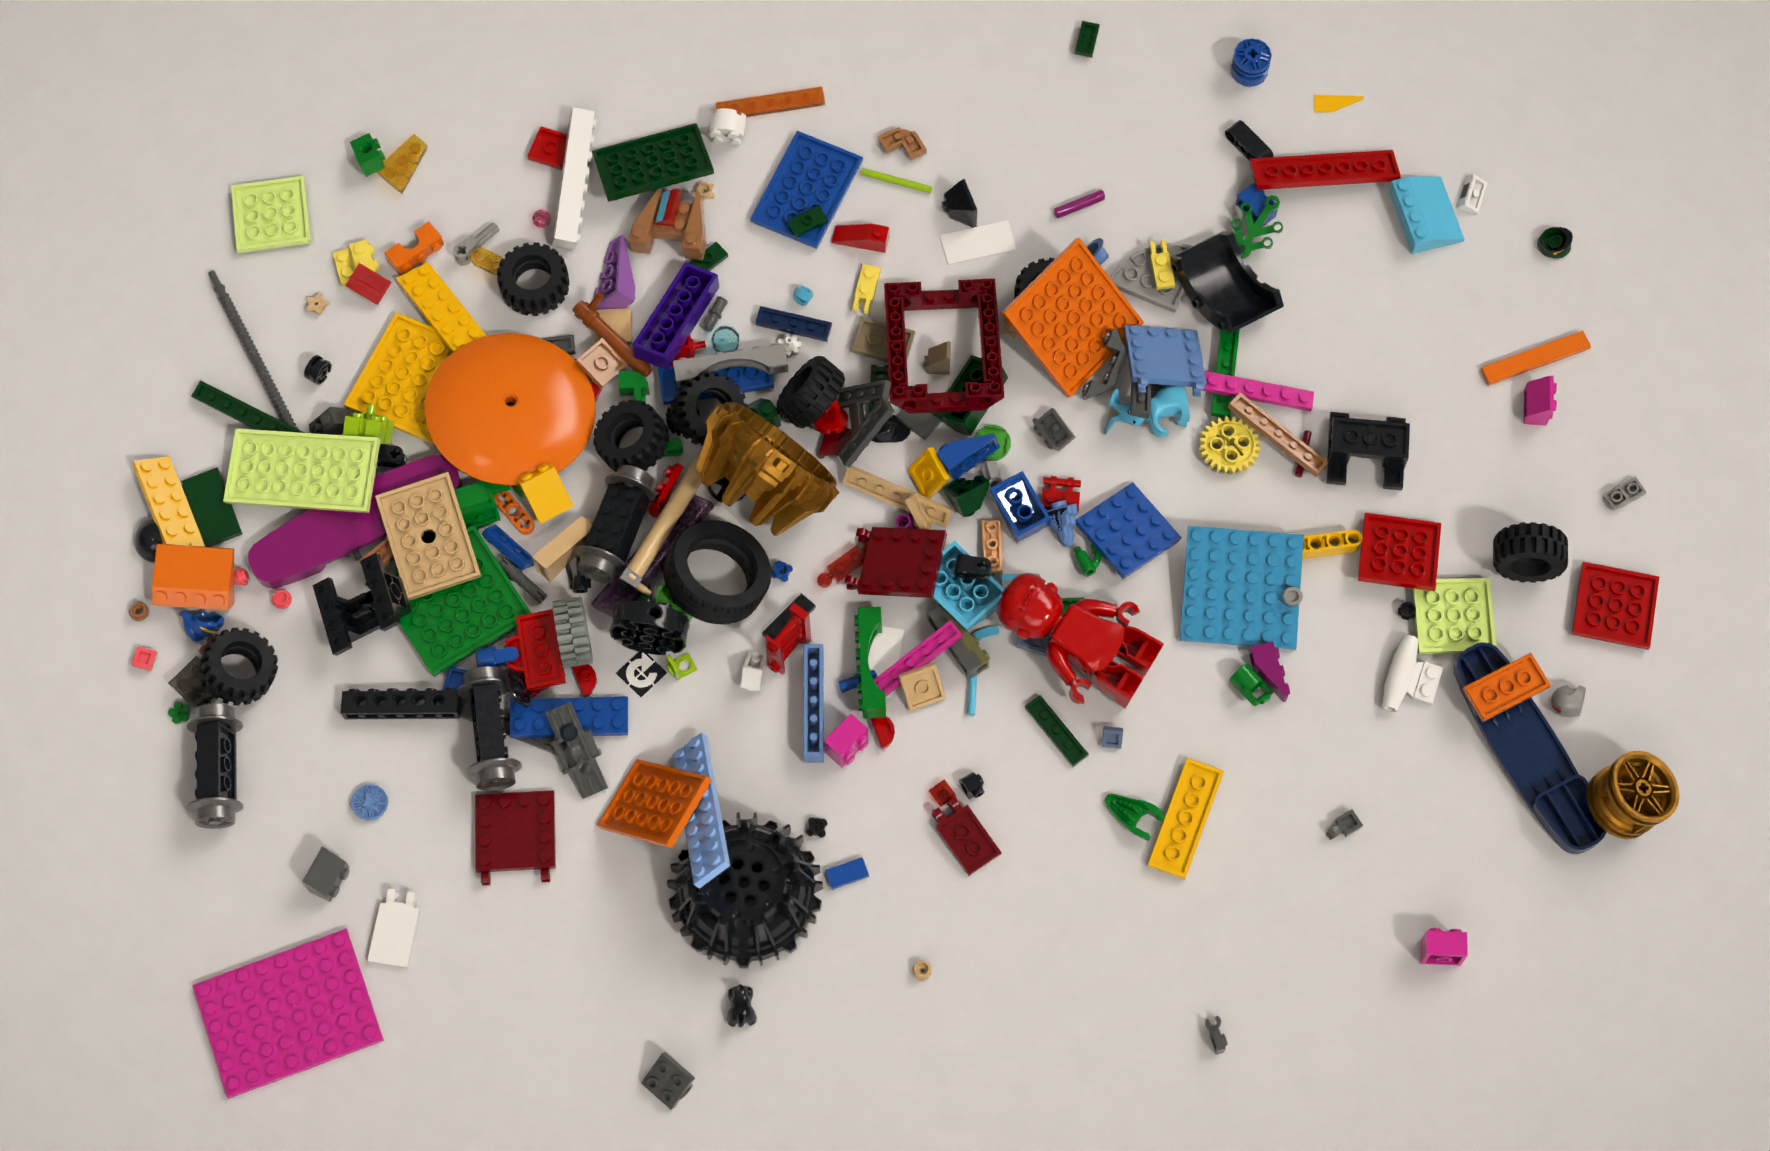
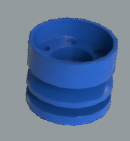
M1253 38L1245 39L1238 43L1234 50L1231 65V74L1237 83L1253 87L1265 81L1272 56L1268 45L1259 39Z

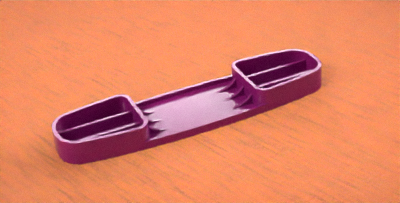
M434 454L376 476L369 513L309 509L256 542L248 554L250 567L257 580L263 586L274 589L318 574L324 570L326 564L387 536L376 495L446 472L450 474L454 489L462 487L459 473L456 467L448 462L443 455Z

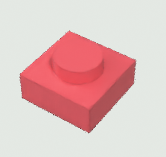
M137 647L131 665L136 668L152 671L158 653L155 650Z

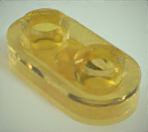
M476 248L472 251L471 260L476 267L497 275V268H494V266L499 265L503 257L485 248Z

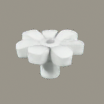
M785 334L784 339L780 338L778 340V344H785L786 356L788 357L791 356V352L794 355L798 354V348L802 347L801 341H797V335L790 337L789 334Z

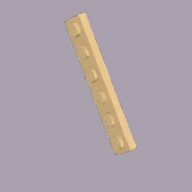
M852 465L850 468L847 467L842 484L907 511L905 499L909 494L914 493ZM916 493L930 521L946 528L953 508Z

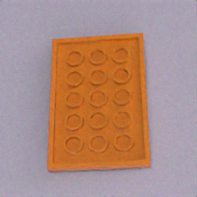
M636 759L597 826L606 831L672 849L712 780L704 775Z

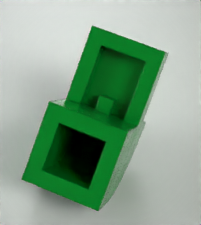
M619 371L620 396H634V400L646 403V395H650L647 379L636 371Z

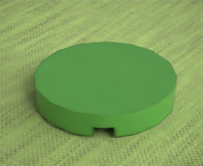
M986 425L984 428L979 429L975 437L994 434L1000 445L997 451L984 460L998 461L1003 459L1011 448V438L1006 430L998 425Z

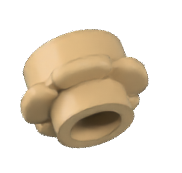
M920 960L912 967V973L918 980L928 979L932 974V967L930 963Z

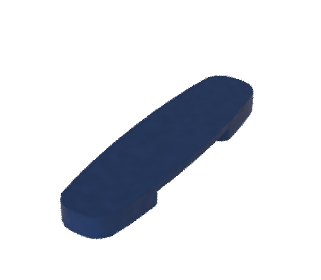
M1481 642L1465 649L1457 658L1453 673L1473 717L1513 785L1562 850L1570 854H1581L1594 848L1604 839L1607 832L1594 820L1589 810L1586 795L1588 782L1583 776L1578 774L1570 757L1533 699L1529 698L1482 722L1463 690V687L1508 665L1510 661L1496 646L1490 643Z

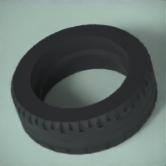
M718 520L700 521L684 529L672 544L663 566L664 582L675 603L686 613L698 620L721 625L736 623L751 615L767 593L772 576L769 558L757 539L735 524ZM710 549L731 557L738 563L745 574L747 581L745 591L737 595H720L704 588L690 572L687 562L690 553L697 550Z

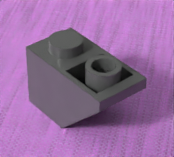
M329 407L309 424L310 432L330 435L343 434L345 416H350L349 409Z

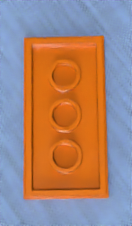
M1529 653L1463 687V690L1482 722H1485L1551 687V684L1532 653Z

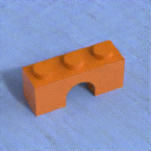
M429 221L414 231L416 240L419 242L416 247L406 249L400 243H397L384 252L387 262L399 276L411 271L415 265L424 262L429 255L438 252L444 245L442 236Z

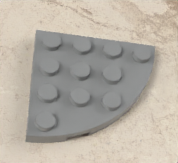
M1167 244V252H1169L1171 257L1192 246L1182 244V246ZM1156 245V254L1162 253L1160 245ZM1149 247L1131 255L1129 259L1119 265L1111 274L1110 279L1119 290L1174 313L1185 293L1174 271L1175 288L1156 290Z

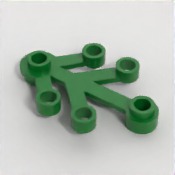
M1271 195L1266 198L1265 208L1255 223L1252 218L1251 204L1246 202L1241 205V211L1245 216L1248 234L1244 239L1241 231L1242 221L1239 218H1234L1231 221L1238 247H1245V251L1241 252V259L1248 257L1251 251L1263 248L1270 249L1273 246V241L1270 237L1263 238L1261 242L1251 243L1254 237L1271 233L1279 234L1283 231V225L1279 221L1274 222L1271 226L1262 227L1271 211L1279 209L1280 201L1278 197ZM1270 200L1276 201L1274 205H1269ZM1249 206L1250 210L1246 212L1243 208ZM1235 221L1240 222V225L1238 227L1233 226V223ZM1275 225H1280L1281 229L1275 230L1274 227ZM1266 240L1271 241V244L1269 246L1264 245V242Z

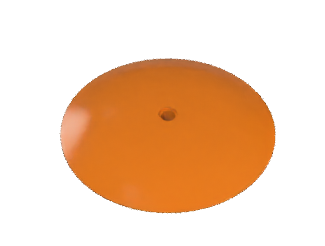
M503 333L481 337L455 350L441 363L434 373L425 399L426 424L438 451L461 472L475 479L498 485H519L517 480L521 479L520 477L523 474L532 473L545 463H551L557 473L562 471L579 456L588 443L596 415L592 386L587 375L575 363V360L567 352L546 340L517 333ZM508 403H513L514 405H513V406H508L507 404H508Z

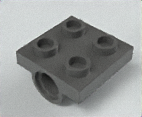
M663 1052L641 1084L672 1110L690 1091L695 1077L667 1052Z

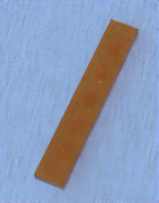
M816 87L716 102V109L737 110L738 115L743 113L746 117L823 106L825 105L823 88Z

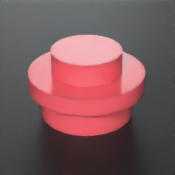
M239 567L234 571V581L238 586H246L249 580L248 572Z
M279 590L273 595L272 602L276 608L285 609L291 604L292 597L288 591Z

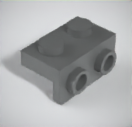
M1053 407L1039 419L1034 418L1032 420L1035 424L1034 429L1039 435L1044 436L1046 439L1044 443L1050 450L1060 451L1076 438Z

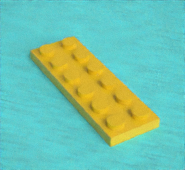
M429 262L396 278L398 285L452 353L473 340L487 336Z
M170 456L134 461L132 464L153 520L159 528L162 543L206 547Z
M1189 758L1186 759L1148 867L1184 880L1186 879L1224 771Z

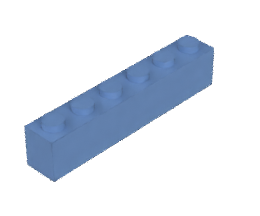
M804 644V763H824L823 644Z

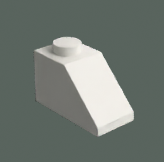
M749 650L743 665L741 688H746L748 691H760L767 664L766 653Z

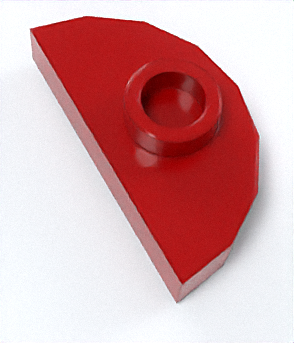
M589 664L574 666L572 668L583 696L588 697L592 694L597 684L596 672Z
M889 717L870 718L883 750L894 739V724Z

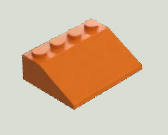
M157 544L152 581V605L229 610L234 605V548Z

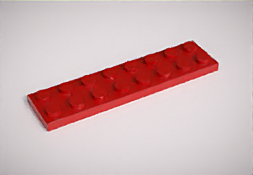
M1393 150L1250 159V167L1256 190L1392 182L1401 177Z

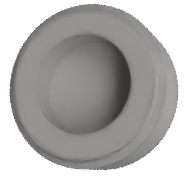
M1292 586L1284 591L1282 598L1286 605L1293 607L1302 601L1303 595L1299 588Z

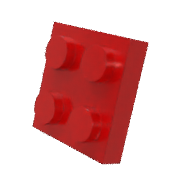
M540 126L528 153V160L562 170L567 134Z

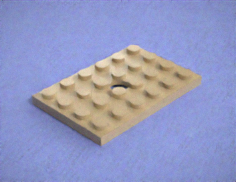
M449 472L375 496L399 576L402 578L409 601L482 577ZM427 530L436 533V538L432 543H424L421 539L423 533Z

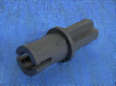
M718 296L712 309L708 310V316L702 325L705 331L711 332L718 319H721V314L728 303L725 298Z

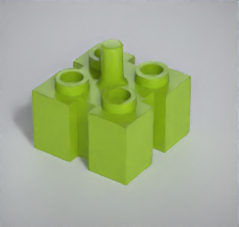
M368 403L367 413H352V416H345L343 435L378 437L381 440L380 444H392L394 421H388V417L374 416L376 404Z

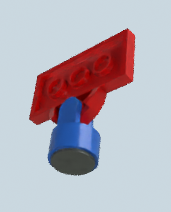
M553 609L517 616L518 635L506 640L504 648L496 650L495 646L477 649V667L492 666L501 669V666L506 665L517 673H524L528 691L566 683Z

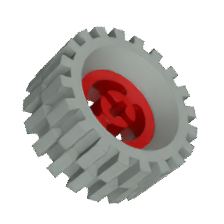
M582 596L552 601L563 668L592 664V649Z

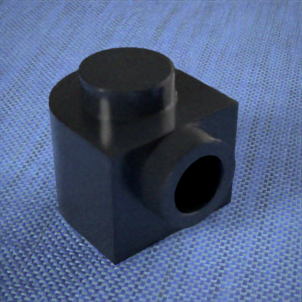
M972 772L959 779L960 785L968 799L978 798L985 793L983 790L984 781L980 774L976 775Z

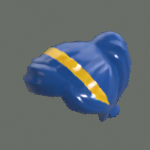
M187 610L179 613V616L183 617V626L186 634L194 642H200L204 637L216 634L224 625V618L219 614L210 615L203 611V613L193 615Z

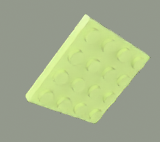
M304 176L231 186L236 249L238 253L311 243Z
M1490 578L1437 579L1435 592L1412 589L1413 602L1416 607V636L1419 639L1418 654H1461L1465 649L1481 642L1496 646Z

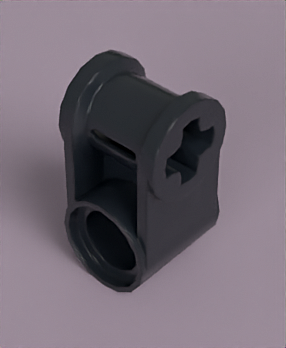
M380 444L377 467L398 468L407 463L406 455L401 447Z
M967 554L957 555L954 569L956 577L978 580L989 579L992 574L989 559Z

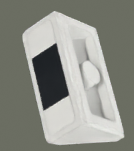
M1475 174L1466 177L1456 208L1478 214L1487 182Z

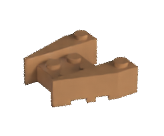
M662 188L657 189L632 225L628 239L632 252L650 254L654 239L682 242L681 248L686 259L703 261L707 239L704 207L700 193L696 191L693 203L679 202L674 225L665 226L655 225L663 194Z

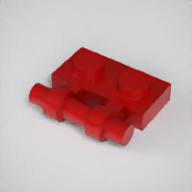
M1051 476V478L1043 477V485H1050V489H1042L1041 503L1045 509L1050 510L1052 509V503L1066 500L1067 505L1076 504L1077 511H1079L1080 492L1073 491V487L1081 488V480H1074L1072 477H1068V479L1057 478V476ZM1056 486H1066L1067 491L1056 490Z

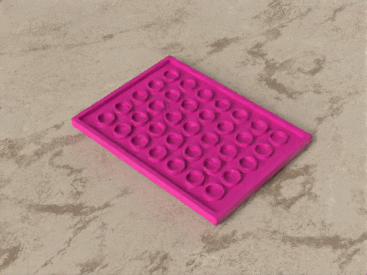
M347 929L192 985L228 1099L384 1041Z

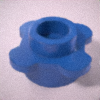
M777 561L774 570L771 571V577L779 578L782 582H786L793 568L785 562Z

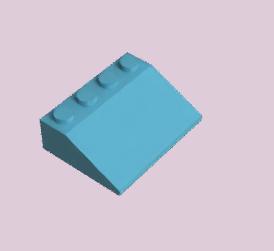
M1406 177L1391 182L1389 194L1412 254L1465 240L1441 177Z
M953 541L943 551L933 599L967 631L997 610V605L1004 588L992 576L987 580L956 577L954 569L957 555L969 554L956 541Z

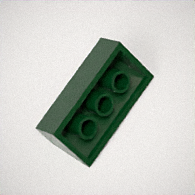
M971 355L947 392H965V382L983 383L981 358ZM1002 367L1004 385L1008 376ZM988 409L982 411L935 412L933 414L954 431L971 436Z

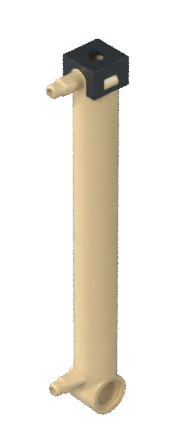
M702 448L697 453L615 584L631 595L635 589L647 596H650L652 593L640 581L701 485V473H697L695 470Z

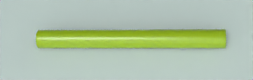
M862 168L861 171L863 176L930 194L932 192V186Z

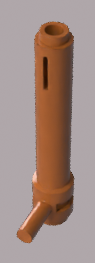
M598 292L590 304L583 300L578 302L572 310L575 313L574 316L579 320L581 319L587 328L590 327L600 338H603L634 371L639 372L645 378L649 376L653 371L651 365L634 358L633 348L595 310L604 295Z

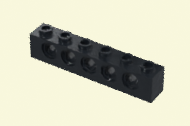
M373 688L368 689V691L349 689L348 691H342L340 714L345 720L460 719L462 697L458 695L457 690L454 688H445V690L434 688L417 690L408 688L406 691H399L394 688H389L387 691H379ZM386 700L383 706H378L379 702ZM401 700H406L402 706H397ZM420 700H425L423 705L417 706ZM439 700H444L442 705L436 706ZM367 701L364 706H359L360 702Z

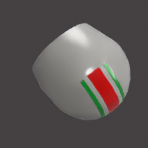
M1568 685L1557 688L1551 698V705L1554 711L1562 717L1580 716L1586 688L1581 685L1576 689H1571Z

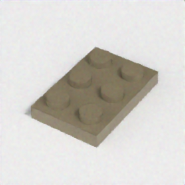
M862 317L851 352L888 362L886 323ZM905 328L906 354L908 359L915 331Z

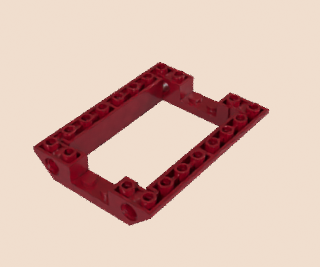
M995 278L958 280V290L922 291L921 282L884 283L891 404L909 414L982 411L1004 398ZM978 308L983 383L965 382V392L928 393L927 384L908 386L904 311Z

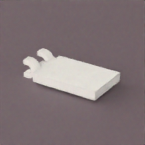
M388 889L386 903L380 902L367 961L369 963L408 969L420 915V909L415 908L418 896L414 892H407L406 903L396 902L398 892L395 889Z

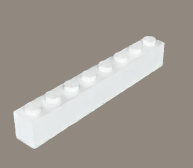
M573 107L570 114L551 246L573 250L575 244H579L581 233H578V227L581 228L583 221L580 212L584 210L585 200H582V197L587 191L585 178H588L590 168L587 167V162L591 161L592 151H589V148L593 145L594 135H591L592 129L595 130L597 120L594 119V111Z

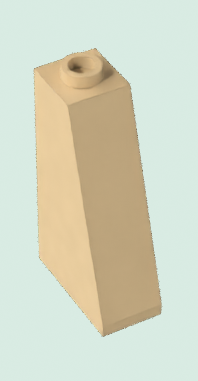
M580 516L532 557L536 571L551 583L565 568L566 564L576 557L575 551L577 547L584 546L593 521L589 518L586 520Z

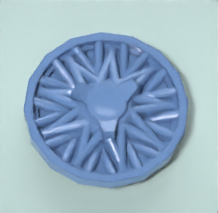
M364 785L353 794L351 806L355 815L359 818L375 820L386 811L388 796L377 785Z

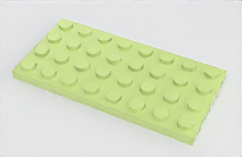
M235 429L223 502L229 504L369 513L381 440L378 437Z

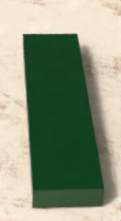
M1041 695L1025 706L1027 712L1072 767L1088 757V752Z

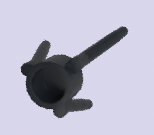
M576 555V566H578L580 558ZM567 563L565 568L570 582V589H573V593H587L588 588H591V579H586L578 569L577 575L573 579L569 563Z

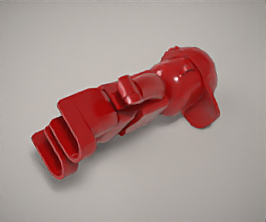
M1023 573L1016 576L1004 589L997 605L996 613L1002 625L1011 632L1017 631V636L1022 639H1041L1049 633L1052 634L1047 643L1046 657L1051 667L1066 686H1070L1069 697L1074 703L1084 704L1085 702L1083 695L1076 688L1083 687L1089 690L1092 683L1086 679H1076L1077 675L1070 664L1075 665L1084 675L1091 677L1094 684L1113 697L1115 703L1126 708L1164 646L1161 641L1144 631L1128 626L1130 621L1123 616V613L1127 612L1131 616L1137 615L1140 612L1138 606L1133 602H1124L1120 607H1117L1116 604L1101 600L1081 599L1075 604L1070 605L1065 614H1063V602L1057 593L1058 588L1054 583L1050 582L1045 585L1046 580L1032 573ZM1098 616L1114 618L1115 616L1118 623L1104 620ZM1117 656L1131 664L1133 670L1122 663L1117 664L1114 662V657Z

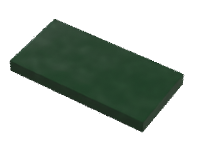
M218 467L182 480L206 547H211L243 535L232 504L223 502L225 485Z

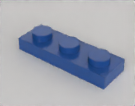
M497 525L484 529L482 535L489 543L498 548L504 556H507L516 567L524 570L534 566L532 556Z

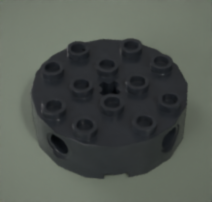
M643 598L641 601H622L614 608L613 621L610 625V636L614 640L622 641V646L641 653L666 655V651H671L676 654L686 648L690 622L686 615L672 608V605L669 603L659 604L647 598Z

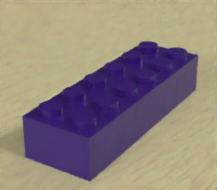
M685 262L632 344L634 358L668 370L718 291V274Z

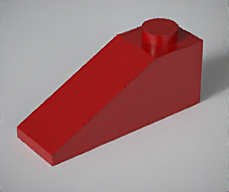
M877 224L835 226L832 243L886 253L889 241V227Z

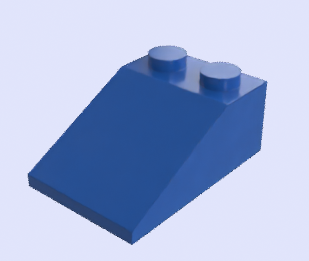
M989 434L944 444L939 448L937 455L951 477L956 480L997 451L1000 445L996 436Z
M1023 471L989 488L1016 543L1050 526L1051 518Z

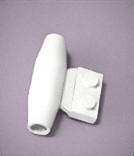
M1404 635L1393 656L1384 686L1382 708L1387 711L1397 712L1406 693L1414 700L1428 705L1433 704L1443 668L1428 662L1416 663L1419 639L1414 636Z

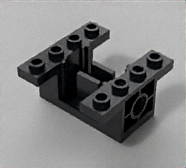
M1330 412L1327 455L1329 463L1327 464L1326 484L1345 485L1347 464L1350 457L1354 456L1384 459L1382 467H1384L1383 489L1402 490L1404 468L1409 458L1410 423H1406V418L1387 417L1386 421L1349 418V413Z
M374 553L360 561L366 579L365 585L370 589L366 593H362L350 600L337 596L333 579L329 577L312 585L333 655L338 656L353 648L352 642L378 629L387 631L401 624L400 618L412 613L402 578L385 571L381 555L378 553Z

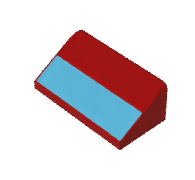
M679 189L663 192L655 225H674L681 198Z

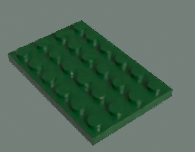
M697 123L592 150L608 202L714 174V169Z

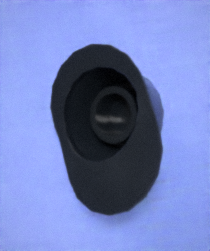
M891 415L872 441L877 443L902 442L907 439L911 430L896 420V415Z

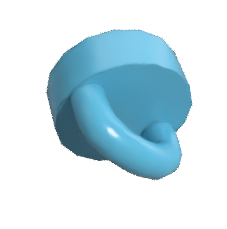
M798 285L794 291L795 301L802 306L807 305L813 297V292L802 285Z

